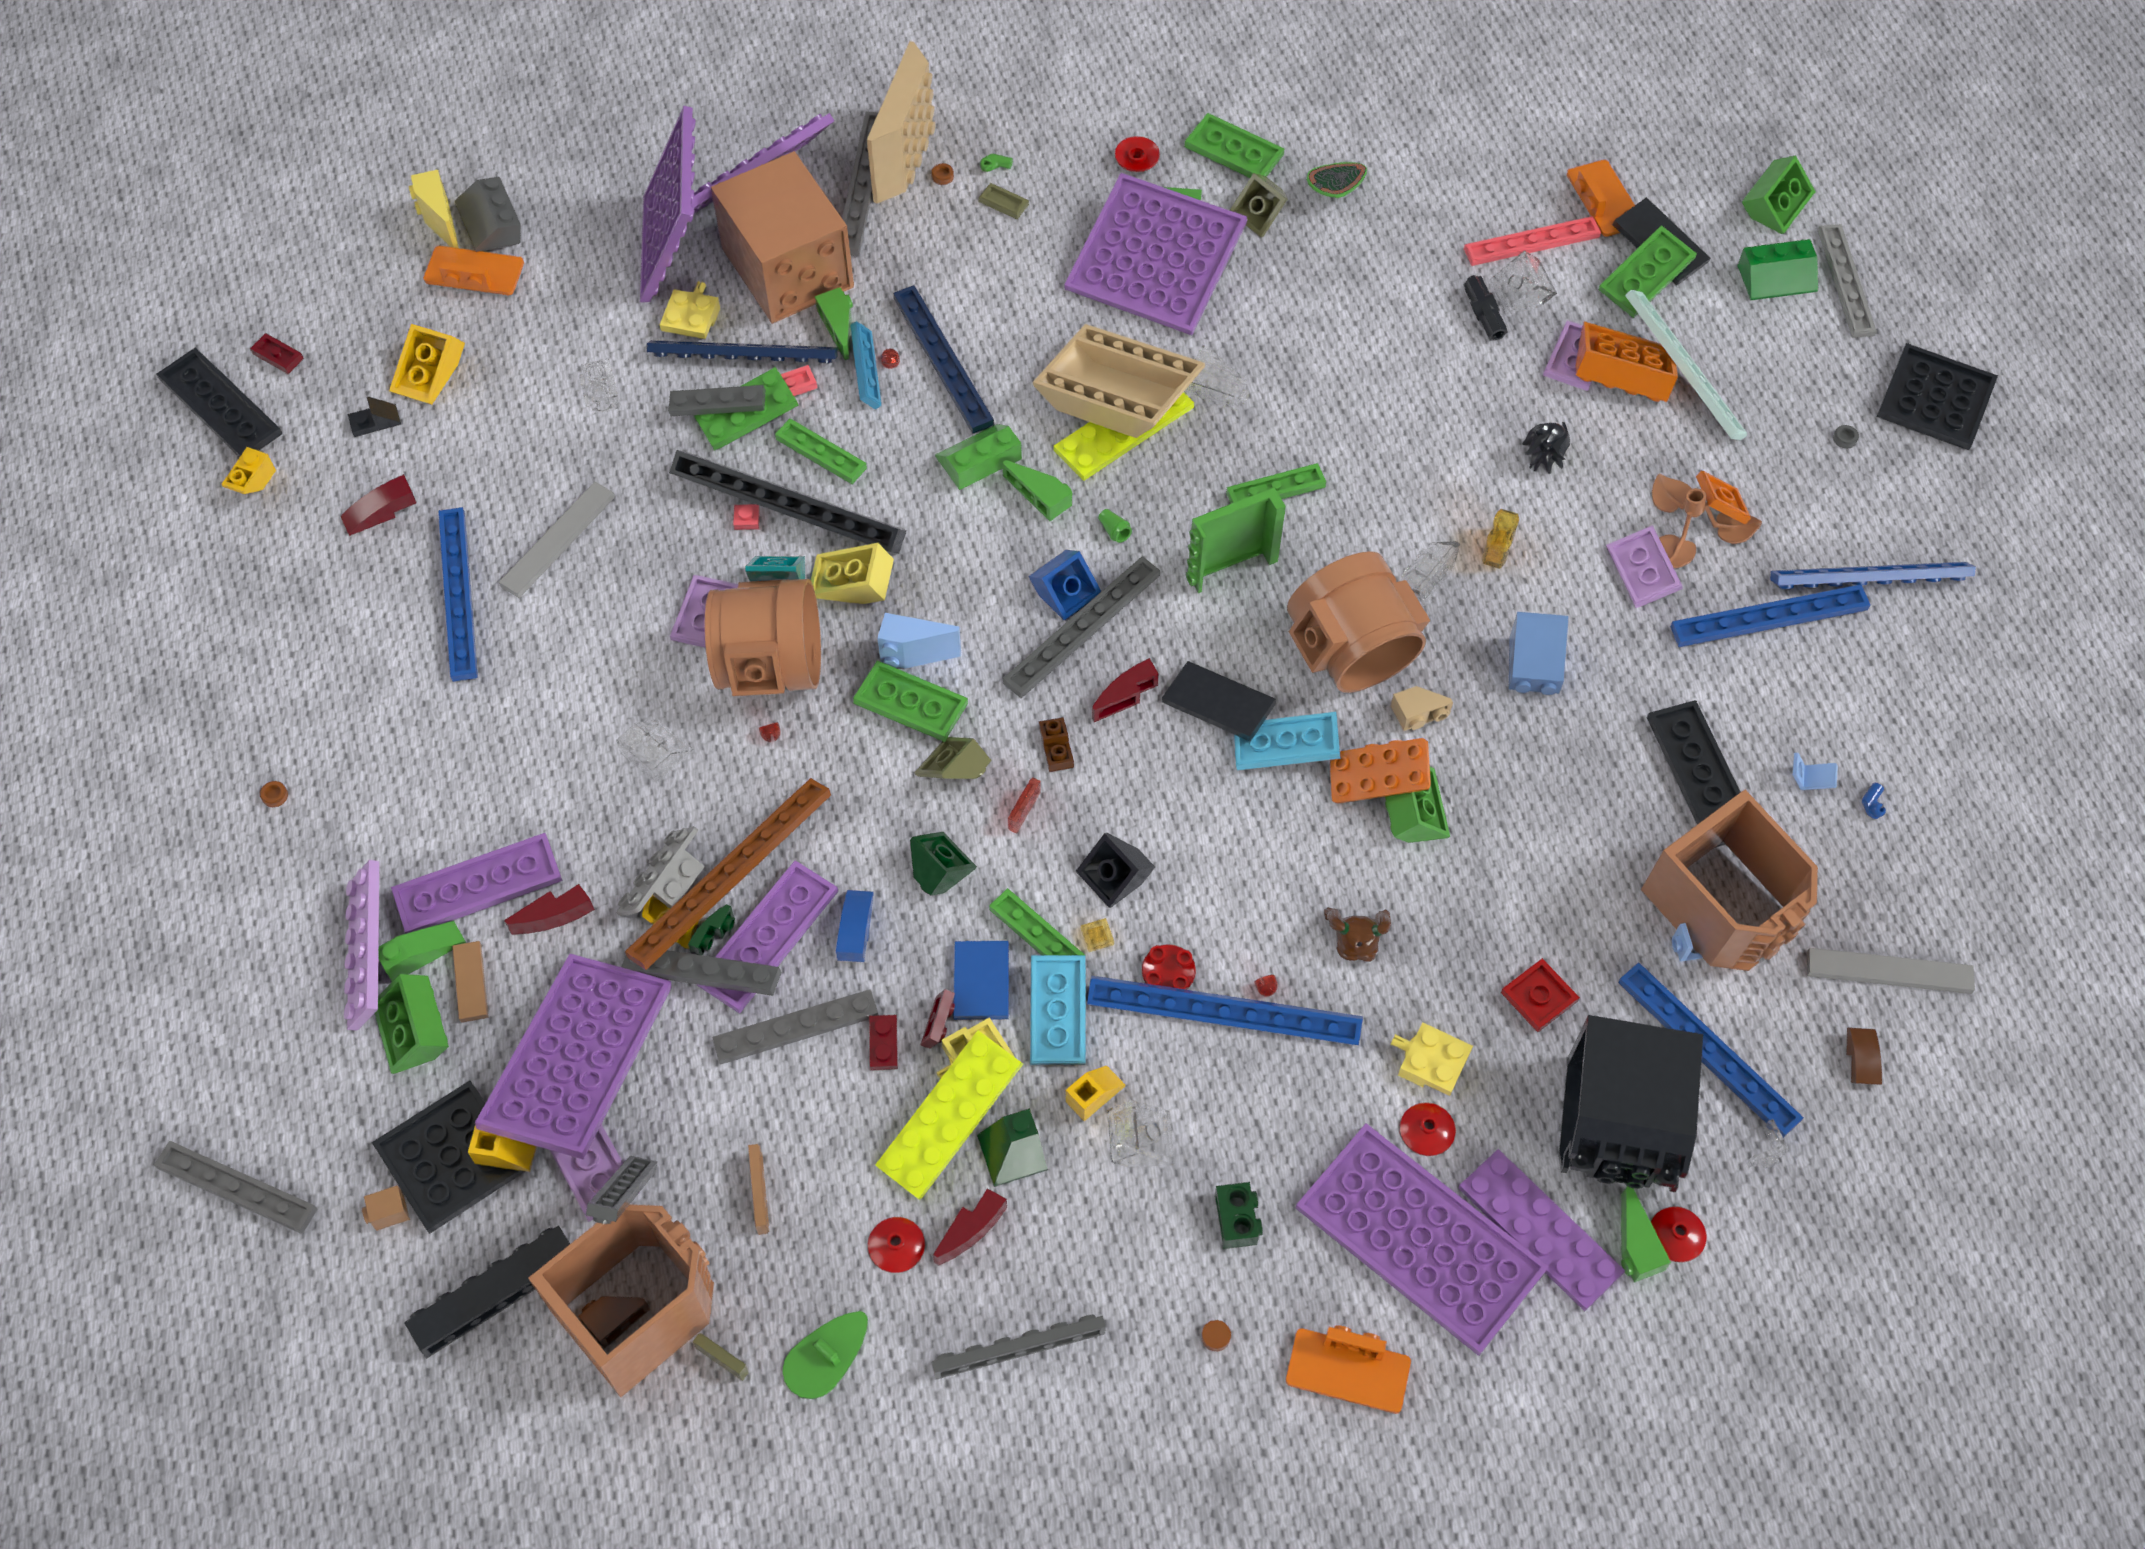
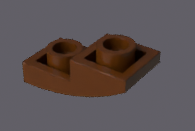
M1064 717L1038 721L1049 772L1074 768V759Z
M1847 1027L1846 1055H1851V1083L1882 1085L1881 1053L1876 1029Z

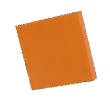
M1701 470L1697 474V481L1701 490L1706 493V501L1710 507L1743 524H1746L1751 519L1738 488Z

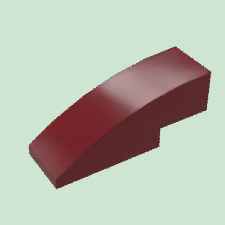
M403 474L361 497L340 517L349 536L396 518L394 512L417 504Z
M1150 658L1122 673L1100 694L1092 706V720L1094 722L1140 704V693L1158 686L1159 673Z
M578 884L557 898L549 891L504 921L512 935L530 934L563 926L580 919L595 909L589 896Z
M987 1188L973 1212L962 1207L933 1254L934 1263L940 1266L967 1251L982 1239L1007 1209V1199Z

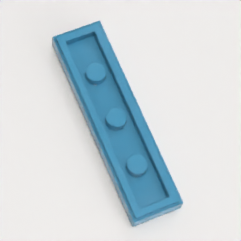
M855 321L850 325L859 398L873 409L881 407V396L872 331Z

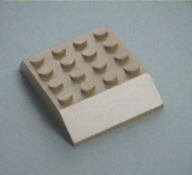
M913 41L908 43L867 138L873 203H880L906 192L909 184H913L916 167L919 168L922 162V152H926L928 148L929 135H933L936 124L933 122L934 106L931 103L933 90L930 89L932 73H929V62Z
M1085 324L1033 381V386L1057 411L1137 438L1158 423L1203 370L1205 363Z

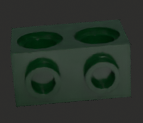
M1250 1182L1216 1186L1215 1201L1223 1249L1257 1245L1259 1236L1263 1235L1261 1218L1256 1219L1254 1208H1258V1198L1256 1191H1251ZM1234 1197L1241 1198L1244 1204L1242 1206H1234L1230 1199ZM1242 1224L1249 1229V1232L1240 1234L1235 1231L1234 1227Z

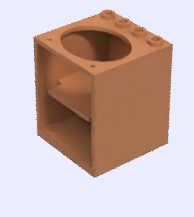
M795 151L711 187L722 250L772 324L816 305L815 296L838 287H841L843 292L854 288L847 225Z

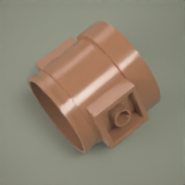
M1368 551L1352 554L1325 566L1304 581L1292 594L1287 604V612L1294 623L1288 632L1311 672L1327 670L1331 678L1334 679L1336 687L1341 692L1362 691L1388 680L1411 664L1419 656L1426 644V638L1422 631L1430 622L1427 613L1424 611L1406 580L1396 582V578L1383 556L1377 552Z
M810 579L739 582L738 588L709 591L705 607V645L709 672L716 689L731 688L732 696L782 694L785 691V686L789 691L817 689L821 674V632L816 594Z

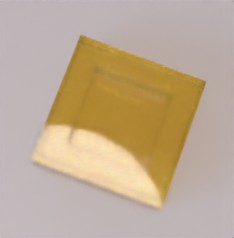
M1106 918L1080 925L1088 952L1114 945V939Z

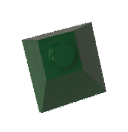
M944 832L913 836L910 839L913 878L920 884V888L930 896L947 892L977 868Z
M1030 1108L1003 1116L977 1134L994 1187L1048 1170L1040 1137Z

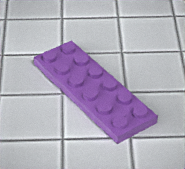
M542 833L391 887L404 931L407 934L453 921L563 880L547 835Z
M795 860L720 950L716 958L778 967L838 893V887ZM697 984V986L739 1014L756 994Z
M1499 1149L1459 1185L1458 1189L1494 1224L1549 1266L1545 1273L1584 1311L1625 1272L1608 1253Z

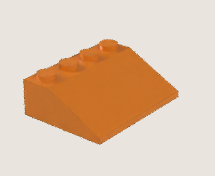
M1584 321L1575 364L1576 376L1586 382H1599L1607 388L1616 387L1623 389L1631 395H1644L1652 401H1668L1678 374L1675 362L1661 343Z

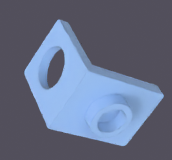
M1794 753L1793 777L1800 790L1837 787L1838 766L1836 763L1805 765L1799 753Z
M1686 923L1680 924L1672 937V947L1677 952L1680 962L1703 958L1699 953L1691 952L1693 945Z

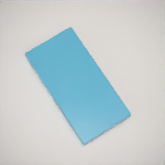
M1336 712L1265 720L1251 742L1234 735L1237 770L1341 759Z
M1031 955L1030 1065H1086V955Z

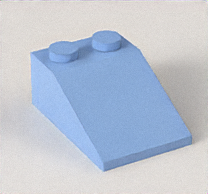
M889 613L884 614L877 638L880 662L895 668L906 669L961 656L960 626Z

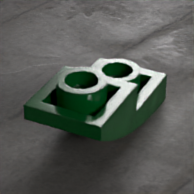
M726 904L719 908L697 929L688 943L691 954L703 955L705 951L708 952L711 949L714 941L713 936L723 939L726 932H730L733 929L735 917L730 905Z

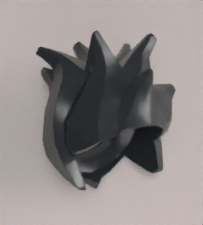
M1562 422V425L1558 423H1541L1534 426L1528 432L1522 445L1529 446V449L1525 452V455H1531L1529 468L1531 469L1535 464L1534 471L1536 472L1540 464L1543 463L1548 474H1551L1552 465L1555 462L1559 468L1563 469L1564 454L1570 446V435L1565 422Z

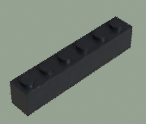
M560 1226L545 1229L533 1242L518 1246L513 1251V1254L506 1259L493 1262L482 1274L469 1277L455 1291L446 1292L436 1299V1303L426 1309L421 1308L412 1313L410 1319L405 1321L404 1324L420 1352L426 1358H429L536 1290L528 1278L570 1245Z

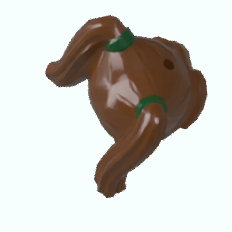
M1330 907L1324 909L1325 920L1329 921L1330 927L1336 930L1338 946L1336 949L1339 956L1349 961H1356L1358 959L1366 962L1373 961L1378 952L1380 936L1388 933L1391 927L1389 911L1386 909L1379 911L1375 919L1367 916L1357 915L1342 918L1338 909Z

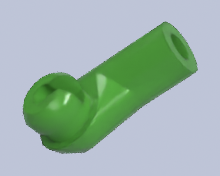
M992 153L981 159L980 168L985 172H990L998 167L1011 169L1013 158Z

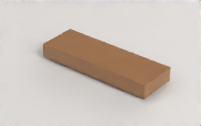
M480 941L453 945L459 1020L463 1023L489 1018L482 944Z
M753 1144L748 1145L754 1217L757 1233L762 1235L770 1232L764 1164L760 1145Z

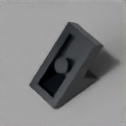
M366 397L369 405L368 409L347 414L354 437L401 425L396 404L372 397Z

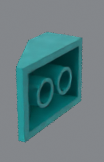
M755 556L745 566V572L750 582L805 579V556Z

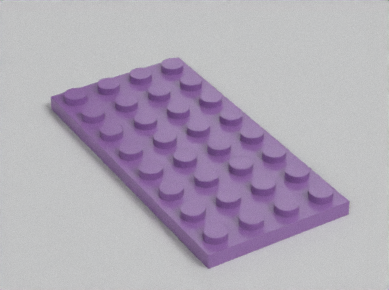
M829 113L824 117L821 114L815 116L804 126L797 127L786 137L783 136L773 142V145L767 149L766 147L761 149L749 160H743L731 171L727 170L713 182H708L698 188L694 193L691 208H694V214L713 202L712 186L799 150L834 122L831 114Z
M569 954L475 1121L476 1129L584 1159L672 988L671 981Z
M1365 1123L1295 1207V1209L1478 1356H1480L1549 1268L1537 1256L1367 1123Z

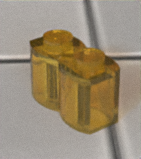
M1500 509L1496 513L1483 551V564L1498 569L1504 566L1519 523V515L1517 513Z

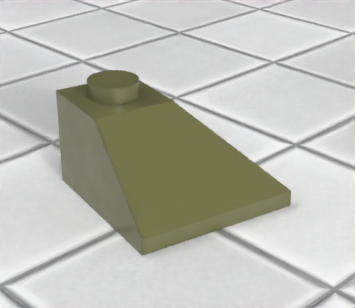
M1253 173L1229 211L1247 216L1246 226L1262 238L1288 198L1283 190L1269 178Z
M948 737L945 742L942 741L914 773L918 777L976 779L985 773L987 765L992 760L974 738Z

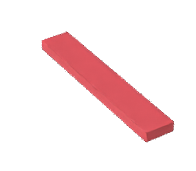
M1591 216L1465 244L1464 251L1471 266L1600 238L1601 232L1594 217Z

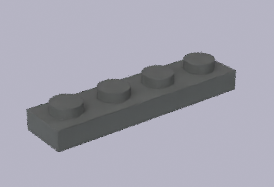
M764 385L670 391L668 412L672 417L764 411L766 390Z

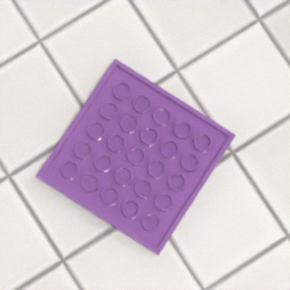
M684 105L643 196L640 302H650L652 297L657 295L659 282L664 281L666 267L671 266L673 252L678 251L680 237L684 238L687 222H691L694 215V208H691L694 190L691 189L694 181L695 172L691 170L695 161V154L692 153L695 136H692V132L694 131L696 120L692 118L693 108Z
M1120 173L1064 284L1065 290L1193 335L1247 223V216Z

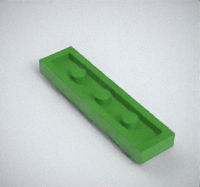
M790 418L775 433L777 441L852 485L867 469L866 462Z
M1316 463L1229 486L1226 489V494L1232 504L1274 487L1281 499L1326 488V480L1319 464Z
M1008 888L989 905V910L1040 955H1085Z

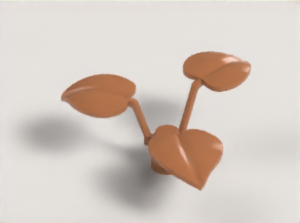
M1660 473L1654 481L1652 499L1654 505L1659 510L1670 513L1680 508L1684 509L1687 513L1681 538L1671 534L1659 538L1673 568L1683 567L1694 559L1696 545L1685 539L1691 517H1699L1704 510H1706L1712 526L1718 528L1719 538L1728 543L1739 544L1747 541L1762 525V521L1751 516V519L1746 524H1743L1723 513H1719L1715 521L1710 506L1706 502V493L1698 488L1692 489L1688 484L1668 478Z

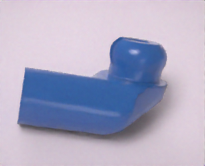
M1876 782L1872 783L1862 798V804L1867 815L1874 819H1878L1886 813V808H1881L1883 804L1878 802L1884 787Z

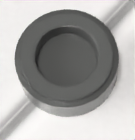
M1849 425L1839 426L1833 435L1835 444L1845 449L1854 447L1859 439L1858 431Z

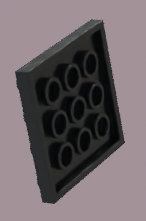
M1906 343L1876 417L1970 450L1998 375Z
M471 1080L371 1142L429 1234L526 1172L475 1164L468 1154L476 1126L475 1121L486 1104Z

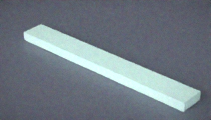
M1630 290L1625 295L1729 437L1735 440L1745 438L1747 436L1745 429L1643 292Z

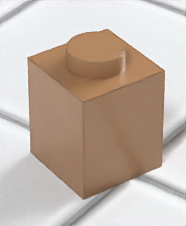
M398 1185L364 1196L366 1205L362 1207L366 1224L370 1223L376 1231L410 1220L405 1196Z

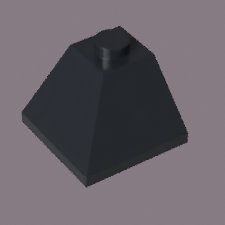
M1104 833L1077 868L1076 873L1111 908L1141 886L1155 866L1138 848L1109 833Z

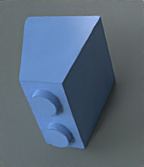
M1517 612L1509 637L1508 689L1516 690L1519 693H1527L1529 691L1541 692L1544 695L1560 693L1564 682L1568 616Z

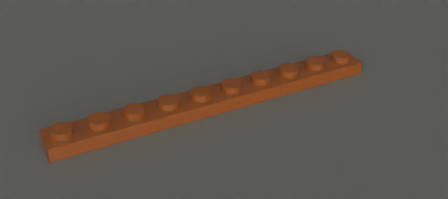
M812 778L804 783L625 951L627 958L647 970L831 796L829 788Z

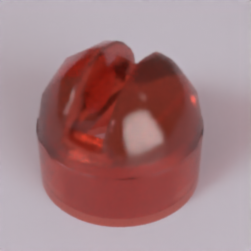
M888 348L881 354V363L885 368H895L900 363V356L895 349Z
M778 722L759 727L761 737L767 742H771V735H773L775 741L780 737L781 732Z
M1274 974L1254 981L1258 992L1263 996H1272L1278 988Z

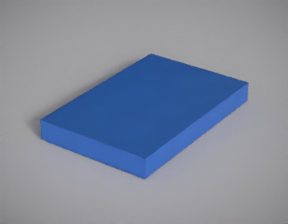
M955 941L954 1020L1009 1019V941Z

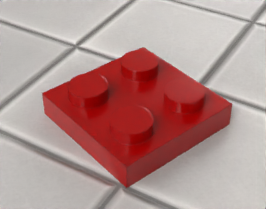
M1543 958L1502 988L1501 994L1537 1032H1540L1576 1004L1580 998Z

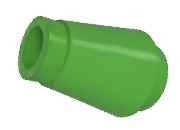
M1104 509L1099 514L1098 519L1111 540L1122 543L1130 537L1132 528L1128 521L1109 509Z

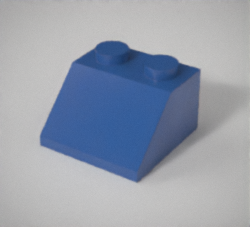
M1066 549L1028 576L1038 595L1063 620L1076 613L1102 592L1080 551Z

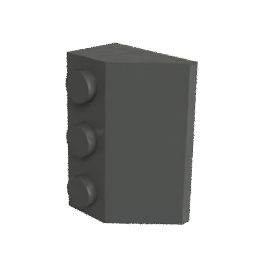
M500 176L476 180L455 200V205L475 252L520 244L521 223Z

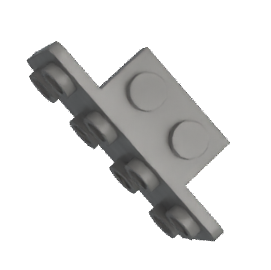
M696 827L682 828L677 831L673 830L666 836L663 841L665 843L664 847L650 858L648 862L650 866L646 872H642L636 877L633 882L635 887L630 893H626L618 903L620 907L616 912L619 916L639 913L652 895L670 909L685 895L705 867L685 850L698 832Z

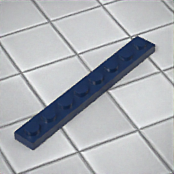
M915 285L894 292L893 297L972 434L994 426L993 417Z
M650 340L647 342V352L654 353L655 357H667L668 353H677L679 358H690L691 354H700V358L713 359L715 355H724V359L729 360L738 359V356H747V360H762V357H771V361H785V357L794 358L795 362H808V358L818 359L819 363H832V359L838 357V347Z

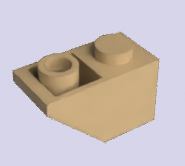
M1418 686L1393 694L1391 708L1403 731L1411 728L1412 730H1417L1433 720L1439 722L1446 719L1450 715L1453 705L1451 698Z

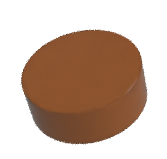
M945 163L935 165L931 170L932 180L939 185L951 183L954 179L953 168Z
M271 781L261 788L260 798L268 807H279L286 802L288 790L283 783Z
M1209 1321L1202 1330V1342L1211 1351H1222L1230 1343L1231 1330L1223 1321Z

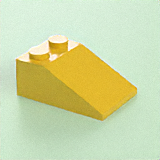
M411 324L389 391L432 405L457 368L465 343L451 335Z

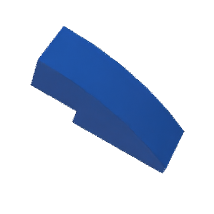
M847 890L836 945L837 961H865L874 892Z

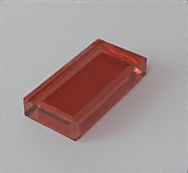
M1032 777L1008 817V829L1017 834L1041 793L1040 780Z

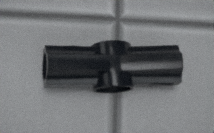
M1473 275L1468 277L1463 286L1471 301L1470 304L1477 320L1481 322L1489 341L1502 339L1508 331L1499 313L1500 309L1493 293L1489 292L1482 276Z

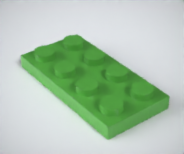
M1210 113L1205 115L1185 140V148L1251 178L1253 173L1267 177L1283 157L1285 150Z
M1661 225L1599 286L1598 290L1634 318L1638 315V312L1625 295L1630 290L1643 292L1649 302H1651L1695 259L1697 253Z
M776 367L741 385H764L766 390L764 411L694 415L714 451L799 406Z
M877 660L855 694L853 702L855 705L945 742L966 708L968 698Z

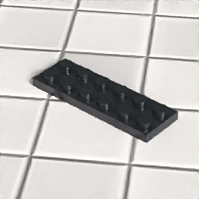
M196 347L156 373L159 380L239 458L246 447L259 451L283 434L281 429Z
M1696 700L1648 713L1647 720L1697 825L1741 793ZM1724 840L1716 847L1725 845Z

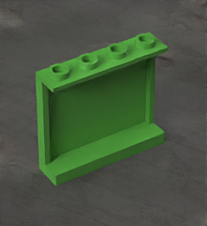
M1274 487L1192 519V526L1189 531L1191 539L1188 545L1189 558L1187 559L1188 572L1186 573V578L1189 585L1195 586L1198 593L1202 592L1204 576L1263 554L1269 565L1278 562L1286 506Z

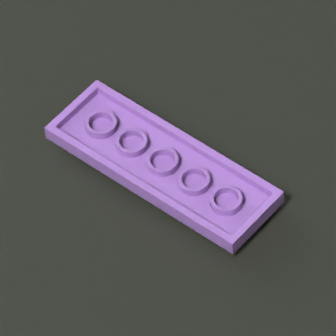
M368 860L357 871L355 877L349 880L346 887V895L349 896V905L346 909V920H349V929L345 936V943L348 944V954L345 959L348 978L344 986V992L348 994V1003L344 1009V1018L347 1019V1030H359L378 1010L379 861Z

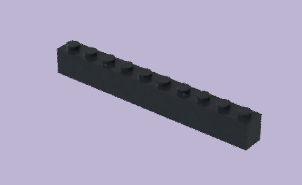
M676 450L669 471L670 474L868 545L879 543L890 553H900L907 530L685 451Z

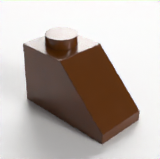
M601 1296L598 1300H592L587 1303L578 1317L605 1349L644 1316L650 1308L647 1302L640 1297Z

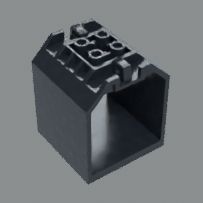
M1588 1015L1567 1059L1558 1154L1561 1173H1567L1570 1166L1571 1170L1586 1172V1177L1595 1178L1597 1181L1605 1184L1618 1182L1626 1184L1629 1188L1641 1189L1643 1187L1650 1188L1652 1183L1668 1187L1669 1192H1676L1679 1186V1177L1685 1178L1689 1172L1697 1137L1703 1034Z

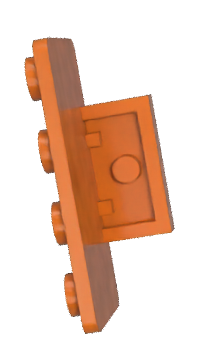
M1600 160L1568 169L1567 177L1590 216L1594 217L1601 234L1608 237L1620 233L1613 226L1614 220L1635 206L1610 163L1607 160Z
M436 246L423 279L426 284L512 295L524 266V260L518 256Z
M1424 738L1406 741L1393 740L1381 745L1368 744L1363 748L1340 751L1341 759L1330 760L1331 798L1335 803L1428 790L1431 786L1428 741Z
M1336 1325L1334 1328L1328 1327L1326 1334L1303 1328L1297 1330L1286 1375V1384L1288 1386L1393 1414L1400 1413L1411 1365L1409 1356L1385 1350L1387 1341L1380 1340V1336L1376 1334L1363 1333V1335L1352 1333L1350 1328Z

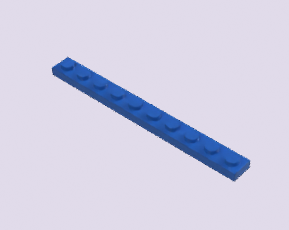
M1091 976L1087 1002L1088 1005L1352 1045H1359L1363 1016L1099 976Z

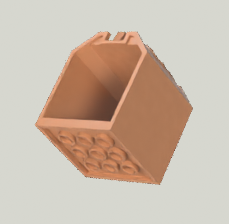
M1745 789L1664 849L1641 891L1676 930L1680 924L1686 923L1693 948L1710 966L1749 971L1759 963L1758 960L1762 957L1765 960H1769L1775 956L1780 947L1792 941L1798 935L1797 932L1806 925L1803 922L1810 913V909L1817 904L1818 866ZM1723 840L1725 845L1783 906L1782 909L1759 927L1737 924L1687 869L1718 846Z
M630 1204L616 1222L612 1221L611 1224L596 1223L528 1278L551 1313L620 1398L710 1322L714 1282L711 1280V1275L707 1268L710 1263L705 1257L706 1253L696 1241L693 1242L690 1239V1232L678 1220L674 1223L671 1221L672 1217L663 1206ZM639 1246L661 1247L688 1279V1288L607 1355L567 1305Z

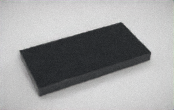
M1646 197L1615 219L1613 226L1638 249L1662 225L1696 252L1695 259L1672 280L1677 286L1706 265L1710 257Z
M1187 661L1162 696V703L1251 742L1276 705V699Z

